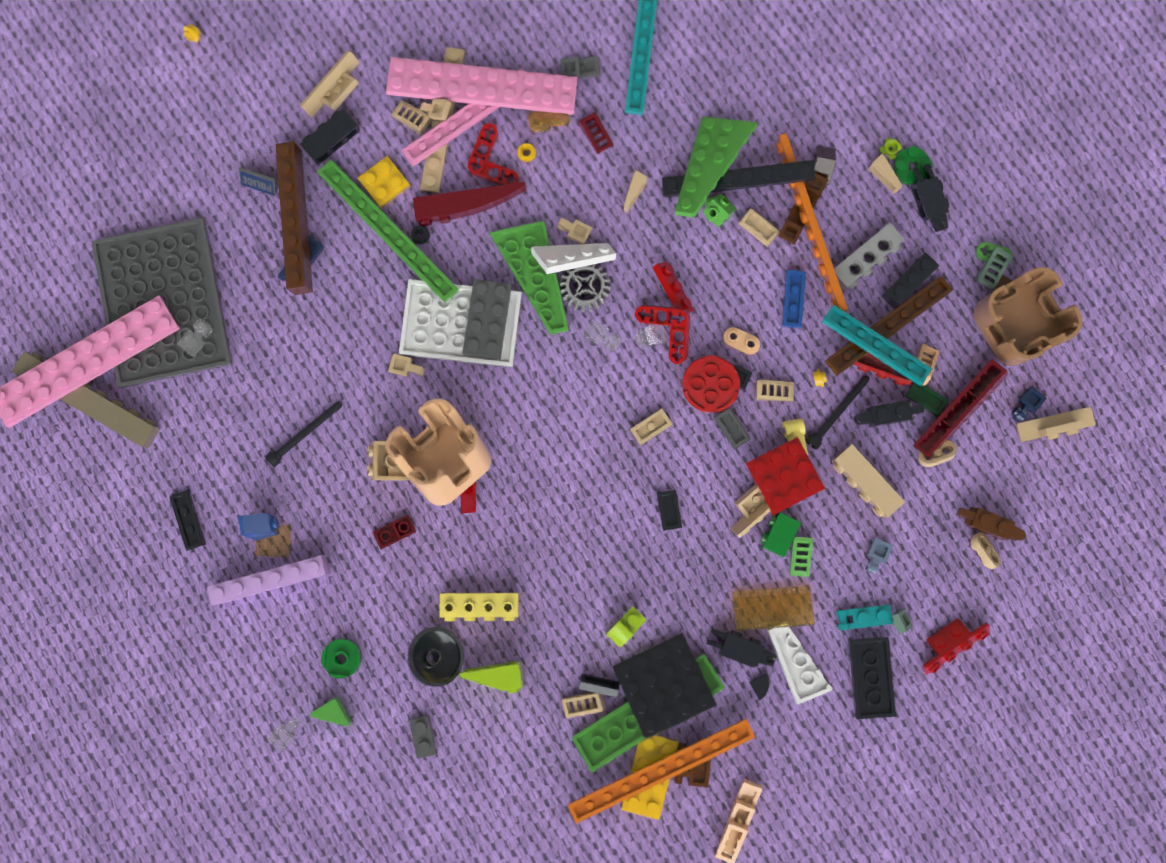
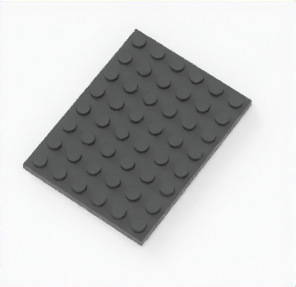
M204 218L91 241L106 326L155 297L161 296L180 327L176 332L115 366L114 370L118 388L232 365Z

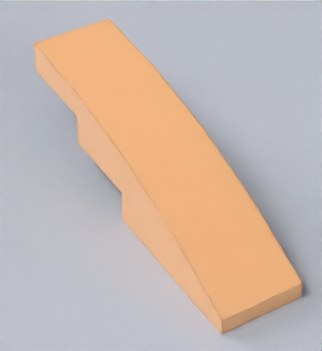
M743 779L715 854L716 858L729 863L735 862L748 833V826L755 812V805L761 794L762 785Z

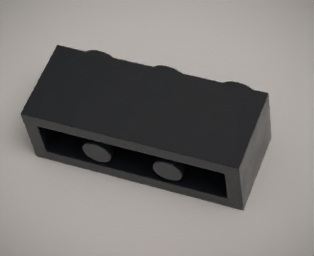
M342 109L336 111L326 123L320 124L313 134L304 137L300 145L316 165L319 166L361 130L349 114Z
M924 253L881 297L893 309H896L940 265L927 253Z

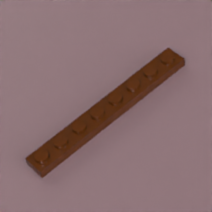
M940 276L870 328L884 338L889 339L950 294L953 289ZM849 342L827 358L825 363L838 376L867 355L868 352L855 343Z

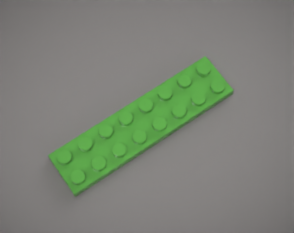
M705 654L695 659L712 695L714 696L724 690L726 687ZM628 702L571 737L592 773L645 740Z

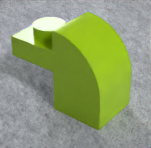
M632 606L605 634L620 648L647 619Z

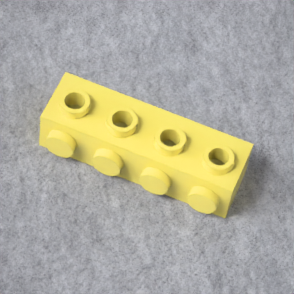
M441 593L440 617H445V621H456V617H464V621H476V617H483V621H495V617H503V621H515V617H519V593Z

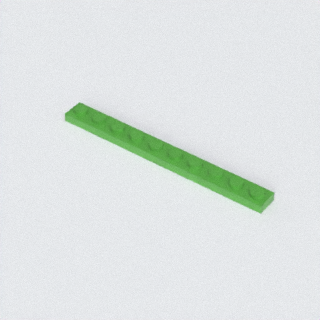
M332 160L317 171L318 175L444 303L459 291L434 263Z

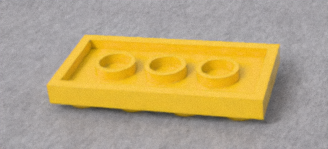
M657 735L643 740L637 744L630 773L676 752L679 741ZM670 779L624 800L621 810L660 820Z

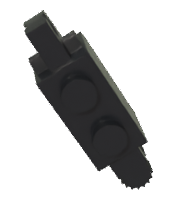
M925 164L923 168L927 180L924 181L921 171L918 168H914L913 176L916 184L910 186L920 217L924 220H930L935 232L949 228L946 213H949V201L944 197L942 191L943 183L938 179V176H934L930 164Z
M909 401L871 406L865 412L856 414L853 421L858 425L869 424V428L907 422L915 419L914 414L923 413L924 406L923 404L912 406V402Z
M714 628L711 629V633L724 637L722 644L714 640H707L706 643L720 649L719 655L753 668L759 664L774 665L777 655L766 650L765 646L760 645V640L750 637L749 640L742 638V633L734 630L731 633H724Z

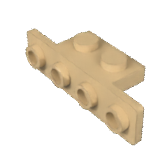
M347 50L300 104V107L310 117H313L323 105L335 111L359 84L355 78L350 76V73L359 64V61L351 51Z
M1091 407L1017 423L1016 428L1020 442L1046 436L1050 440L1059 438L1060 433L1066 432L1067 436L1079 433L1078 429L1094 426L1095 420Z
M756 484L734 502L744 516L730 529L738 537H741L748 533L757 522L762 521L764 516L770 512Z

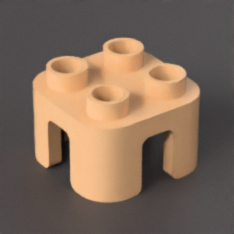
M433 399L426 402L418 410L427 424L426 429L412 439L402 426L396 427L386 440V451L405 476L430 503L446 505L455 500L487 472L491 465V454L475 428L470 423L466 425L457 410L448 401Z

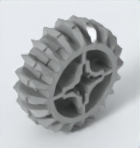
M592 264V267L588 265L573 268V271L565 270L568 276L562 275L561 277L565 282H560V287L564 288L560 290V293L566 294L563 297L564 301L570 299L568 302L569 307L575 304V311L578 310L579 306H582L581 312H585V307H588L589 312H592V305L599 309L598 302L603 305L605 304L603 298H609V294L606 292L611 291V287L607 286L610 283V279H605L608 276L607 272L601 274L603 267H599L596 270V264ZM580 273H590V274H592V275L588 276L587 278H582V277H580V276H577V275L580 274ZM596 278H598L601 284L599 294L595 292L592 286ZM571 280H574L578 286L574 295L569 288ZM583 283H589L588 290L586 288L585 290L582 289ZM583 295L593 297V299L587 301L579 300Z

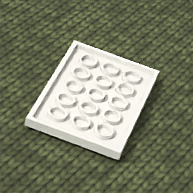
M408 279L399 348L400 355L513 368L522 292L511 291L501 360L462 354L473 286L454 284L459 291L444 303L423 281Z

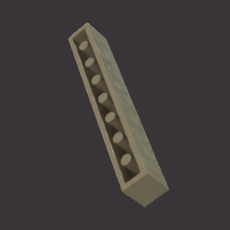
M34 351L32 354L23 352L12 372L20 376L44 362V357ZM86 383L60 398V400L144 448L149 449L160 428L155 426L157 422L148 417L145 419L139 417L140 412L132 408L127 410L123 407L124 403L115 398L113 400L108 399L107 393L100 389H97V391L91 389L92 385L90 383Z

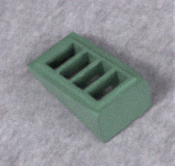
M995 246L975 277V280L994 290L1013 255ZM997 253L1005 257V260L998 259L996 257ZM993 260L1001 264V266L998 268L993 265ZM989 267L997 271L995 275L988 271ZM984 276H990L992 278L991 281L985 279Z

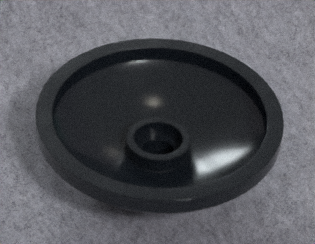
M431 627L422 630L410 643L407 655L409 669L413 676L424 685L440 687L449 684L459 675L463 666L464 651L460 640L453 632L446 628ZM430 654L433 655V660H432V661L429 660V655H430Z

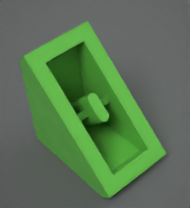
M339 696L314 710L309 716L346 727L351 725L352 722Z

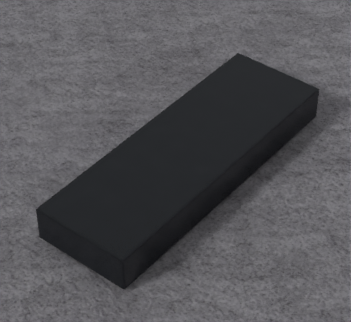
M186 490L169 496L186 551L206 545L190 491Z

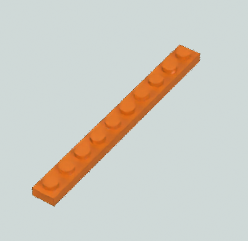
M787 133L779 135L775 146L777 153L782 156L783 160L781 163L796 162ZM804 182L790 183L788 185L790 188H793L795 193L793 196L796 206L799 205L801 211V222L805 223L807 228L808 241L811 240L813 245L812 254L819 262V274L825 280V291L831 297L830 305L831 307L835 305L846 312L848 307Z
M747 718L742 719L568 803L567 806L577 824L755 738L754 732Z

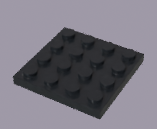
M683 633L612 666L645 740L717 706Z

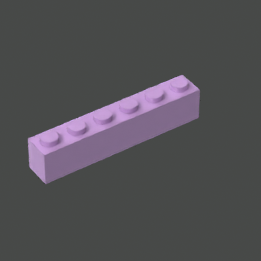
M321 555L207 587L211 606L329 575L330 572L326 556Z

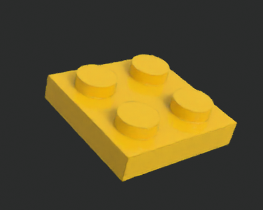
M388 156L358 177V180L380 208L410 187L408 181Z

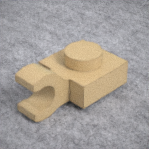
M433 99L432 104L422 103L420 111H425L428 117L433 120L446 121L451 102L446 99Z
M561 218L557 227L564 232H569L567 238L579 244H585L592 231V227L577 219L574 223H571Z
M393 353L388 372L408 377L409 372L423 376L425 369L412 364V358Z

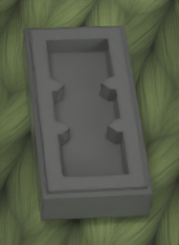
M730 407L713 417L734 450L750 440V437Z

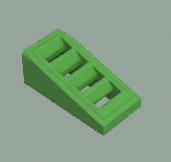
M794 537L791 543L789 576L809 577L813 538ZM797 543L807 544V548L797 547ZM805 551L806 555H796V552ZM796 559H806V563H796ZM795 566L805 567V571L795 570Z

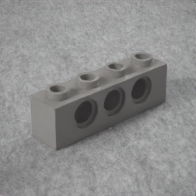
M891 223L887 224L834 268L839 285L843 291L847 288L853 289L859 284L858 279L861 276L866 278L874 271L872 269L874 265L880 266L888 259L886 256L890 252L895 254L902 248L900 244L905 239ZM878 243L884 244L886 250H881ZM864 255H869L872 262L865 261ZM855 267L857 274H852L849 268Z

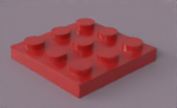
M798 437L745 464L772 516L826 489Z

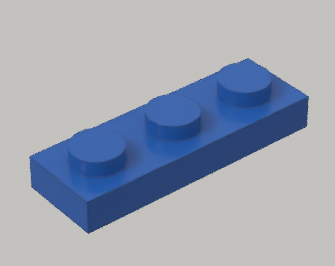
M786 271L782 327L802 328L806 271Z

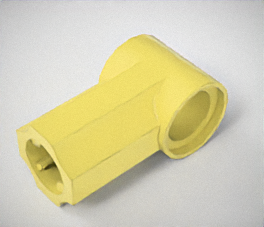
M803 419L782 422V427H785L786 434L784 436L787 441L798 437L808 455Z

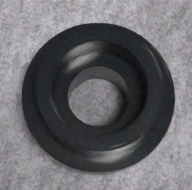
M424 226L413 228L411 231L413 242L418 245L427 243L430 238L429 230ZM420 232L424 233V237L421 239L417 237Z

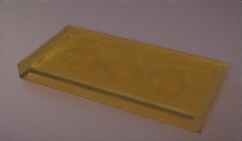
M809 586L732 591L736 631L812 626L815 624Z

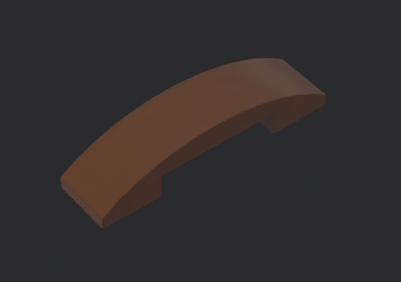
M816 173V181H807L805 183L813 209L829 181ZM794 204L778 235L779 238L793 245L797 242L805 226V223H802L800 219L801 211L799 205L796 206V204Z

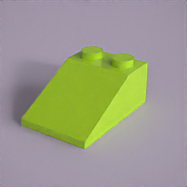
M521 660L464 669L460 672V678L501 691L508 690V693L519 692L525 684Z

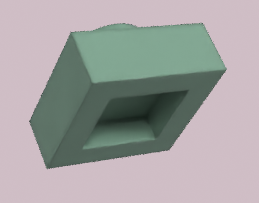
M906 608L898 610L892 615L893 625L899 634L907 632L913 627Z

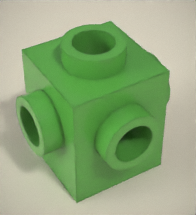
M719 194L715 198L711 196L706 201L705 205L707 207L702 213L706 215L710 222L720 227L737 208L730 203L727 197Z

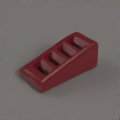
M596 112L578 122L597 154L614 145ZM591 121L595 122V124L591 125L590 127H587L586 125ZM595 127H598V131L592 134L590 133V130L594 129ZM600 133L603 135L601 138L597 140H594L593 138ZM603 140L607 141V143L598 147V143Z

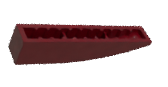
M525 182L414 197L415 220L421 226H430L432 222L438 221L441 224L450 223L452 219L474 215L509 201L525 192L526 184Z
M991 359L913 446L929 458L1008 376V370Z

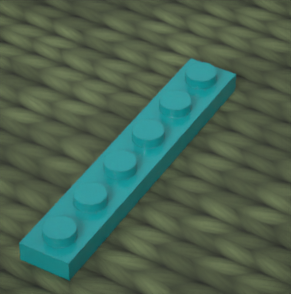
M835 305L831 307L822 320V323L919 386L925 382L933 369Z

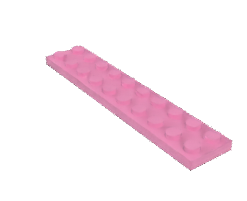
M391 57L386 93L387 95L446 99L452 102L574 115L577 77Z
M155 297L1 386L0 417L5 426L8 428L14 426L179 330L180 327L162 297Z

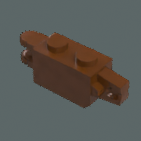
M970 507L969 510L958 508L956 516L966 519L965 524L967 527L999 540L1011 539L1021 541L1027 535L1025 530L1023 531V529L1014 526V521L979 507Z

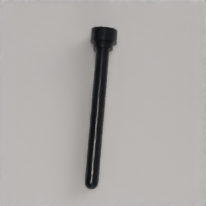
M863 376L821 428L806 438L805 442L808 445L811 443V447L815 450L822 445V437L870 380L869 376Z
M334 403L280 449L267 453L264 456L266 460L275 468L281 463L280 460L284 454L342 407V403Z

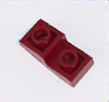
M406 515L372 532L380 550L416 533V530L409 515Z

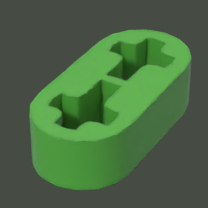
M988 242L981 243L975 249L976 257L985 262L995 246L1011 255L1013 254L1006 247ZM984 247L986 248L987 252H990L987 253L985 256L983 255V252L980 251ZM993 260L992 264L1001 266V264Z

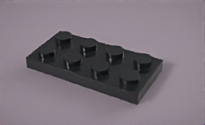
M889 637L849 639L855 718L858 720L896 717Z

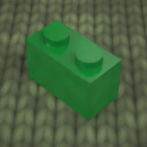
M781 512L773 515L768 523L771 526L768 533L764 532L760 542L763 543L761 548L781 558H785L801 522Z

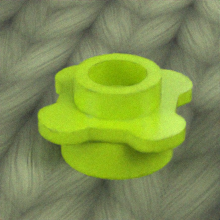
M887 138L884 146L879 151L881 154L887 155L890 160H894L897 152L902 149V145L892 138Z

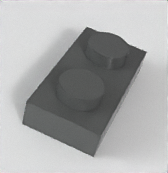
M429 715L409 719L416 758L436 755L437 752Z

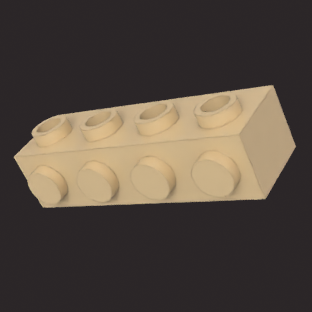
M853 444L848 445L832 460L834 469L839 474L843 473L846 476V482L852 488H857L860 492L859 496L863 501L869 502L874 507L872 510L878 517H890L905 503L900 495Z

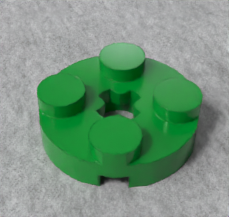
M915 146L902 150L896 156L893 171L899 181L906 185L916 184L913 169H908L910 166L909 162L916 164L915 167L921 171L925 181L924 165L930 164L931 168L933 166L928 154Z
M343 638L329 643L321 655L323 668H325L330 676L338 679L354 674L360 667L362 660L359 646L353 641ZM341 653L346 657V661H343V664H340V660L336 658Z

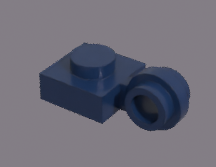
M1030 386L1018 400L1023 407L1018 406L1012 411L1013 419L1019 422L1023 421L1028 416L1027 410L1035 413L1047 398L1036 388Z

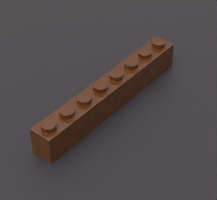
M294 141L278 143L275 146L286 289L294 295L312 293L313 285L302 150Z

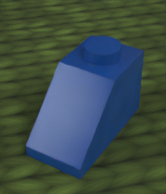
M271 514L238 516L240 532L244 537L258 541L279 534L278 519Z

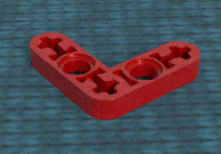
M485 124L480 131L467 164L470 174L498 185L509 184L508 180L502 177V172H505V177L510 178L512 175L514 180H516L510 184L519 183V176L515 171L488 161L498 138V130L494 124ZM490 129H492L494 135L491 134L488 139L489 142L485 141L487 138V133L485 131H489ZM482 145L488 147V151L485 154L478 152V148ZM477 157L481 158L479 161V166L481 168H477L476 171H474L473 166L471 165H475L478 160ZM491 169H496L499 174L497 177L491 178L488 172Z
M653 305L638 307L635 311L637 321L670 326V361L674 364H681L686 361L689 347V312L686 309ZM645 309V313H653V316L644 318L641 312ZM661 310L667 314L665 321H661L658 318V313ZM680 313L684 317V320L681 322L678 318L671 319L672 316H677ZM677 331L682 332L684 335L682 342L677 341L675 338ZM679 345H683V347L679 348V354H681L682 357L678 360V357L675 356V353L678 352Z

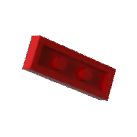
M668 261L653 266L652 268L673 307L686 309L689 314L693 312L692 303L684 293L682 284L677 280L674 270Z

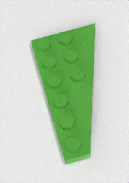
M702 116L676 205V215L693 218L697 215L706 202V198L711 190L715 189L721 176L725 175L739 155V150L743 145H746L751 133L757 129V122Z
M541 221L490 232L491 238L549 334L553 335L569 331L556 272L546 274L531 253L532 247L550 246L545 222Z

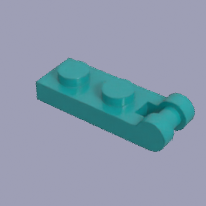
M890 604L836 610L840 623L838 624V630L893 624ZM851 615V623H847L846 616Z

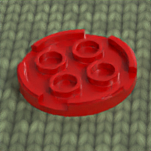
M715 355L700 357L693 361L684 373L683 393L687 401L697 410L710 413L721 412L730 407L738 396L740 390L739 374L733 364L725 358Z

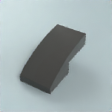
M578 56L560 59L561 75L577 78L601 76L600 58L598 56L580 59Z

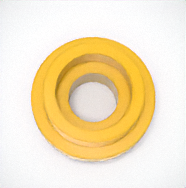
M189 24L183 27V34L190 42H198L200 40L201 32L196 26Z
M529 143L520 145L517 150L518 158L523 162L532 161L536 156L535 147ZM525 150L530 151L528 156L523 154Z
M819 368L813 372L816 387H825L824 383L827 382L825 371L821 372Z

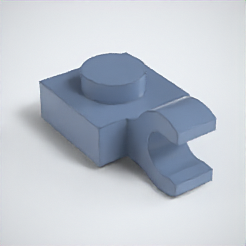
M873 538L866 555L871 560L865 571L872 574L876 573L880 562L884 564L887 562L893 545L878 538Z

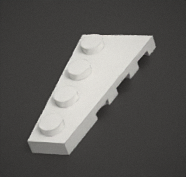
M608 243L536 246L531 249L532 255L546 274L616 260V252Z
M787 623L767 630L796 704L803 703L833 690L824 679L823 674L812 662L811 657L805 652Z

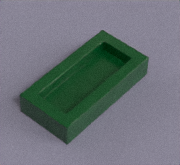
M913 382L905 397L916 404H923L924 409L937 417L949 401L926 385L919 386L915 382Z

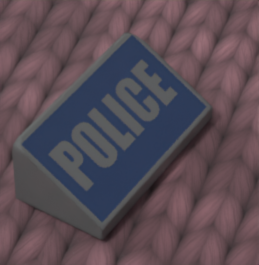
M243 167L239 168L241 185L272 196L276 195L279 185L275 178Z

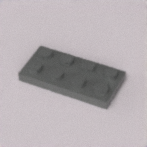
M478 279L473 280L463 355L501 360L512 284Z

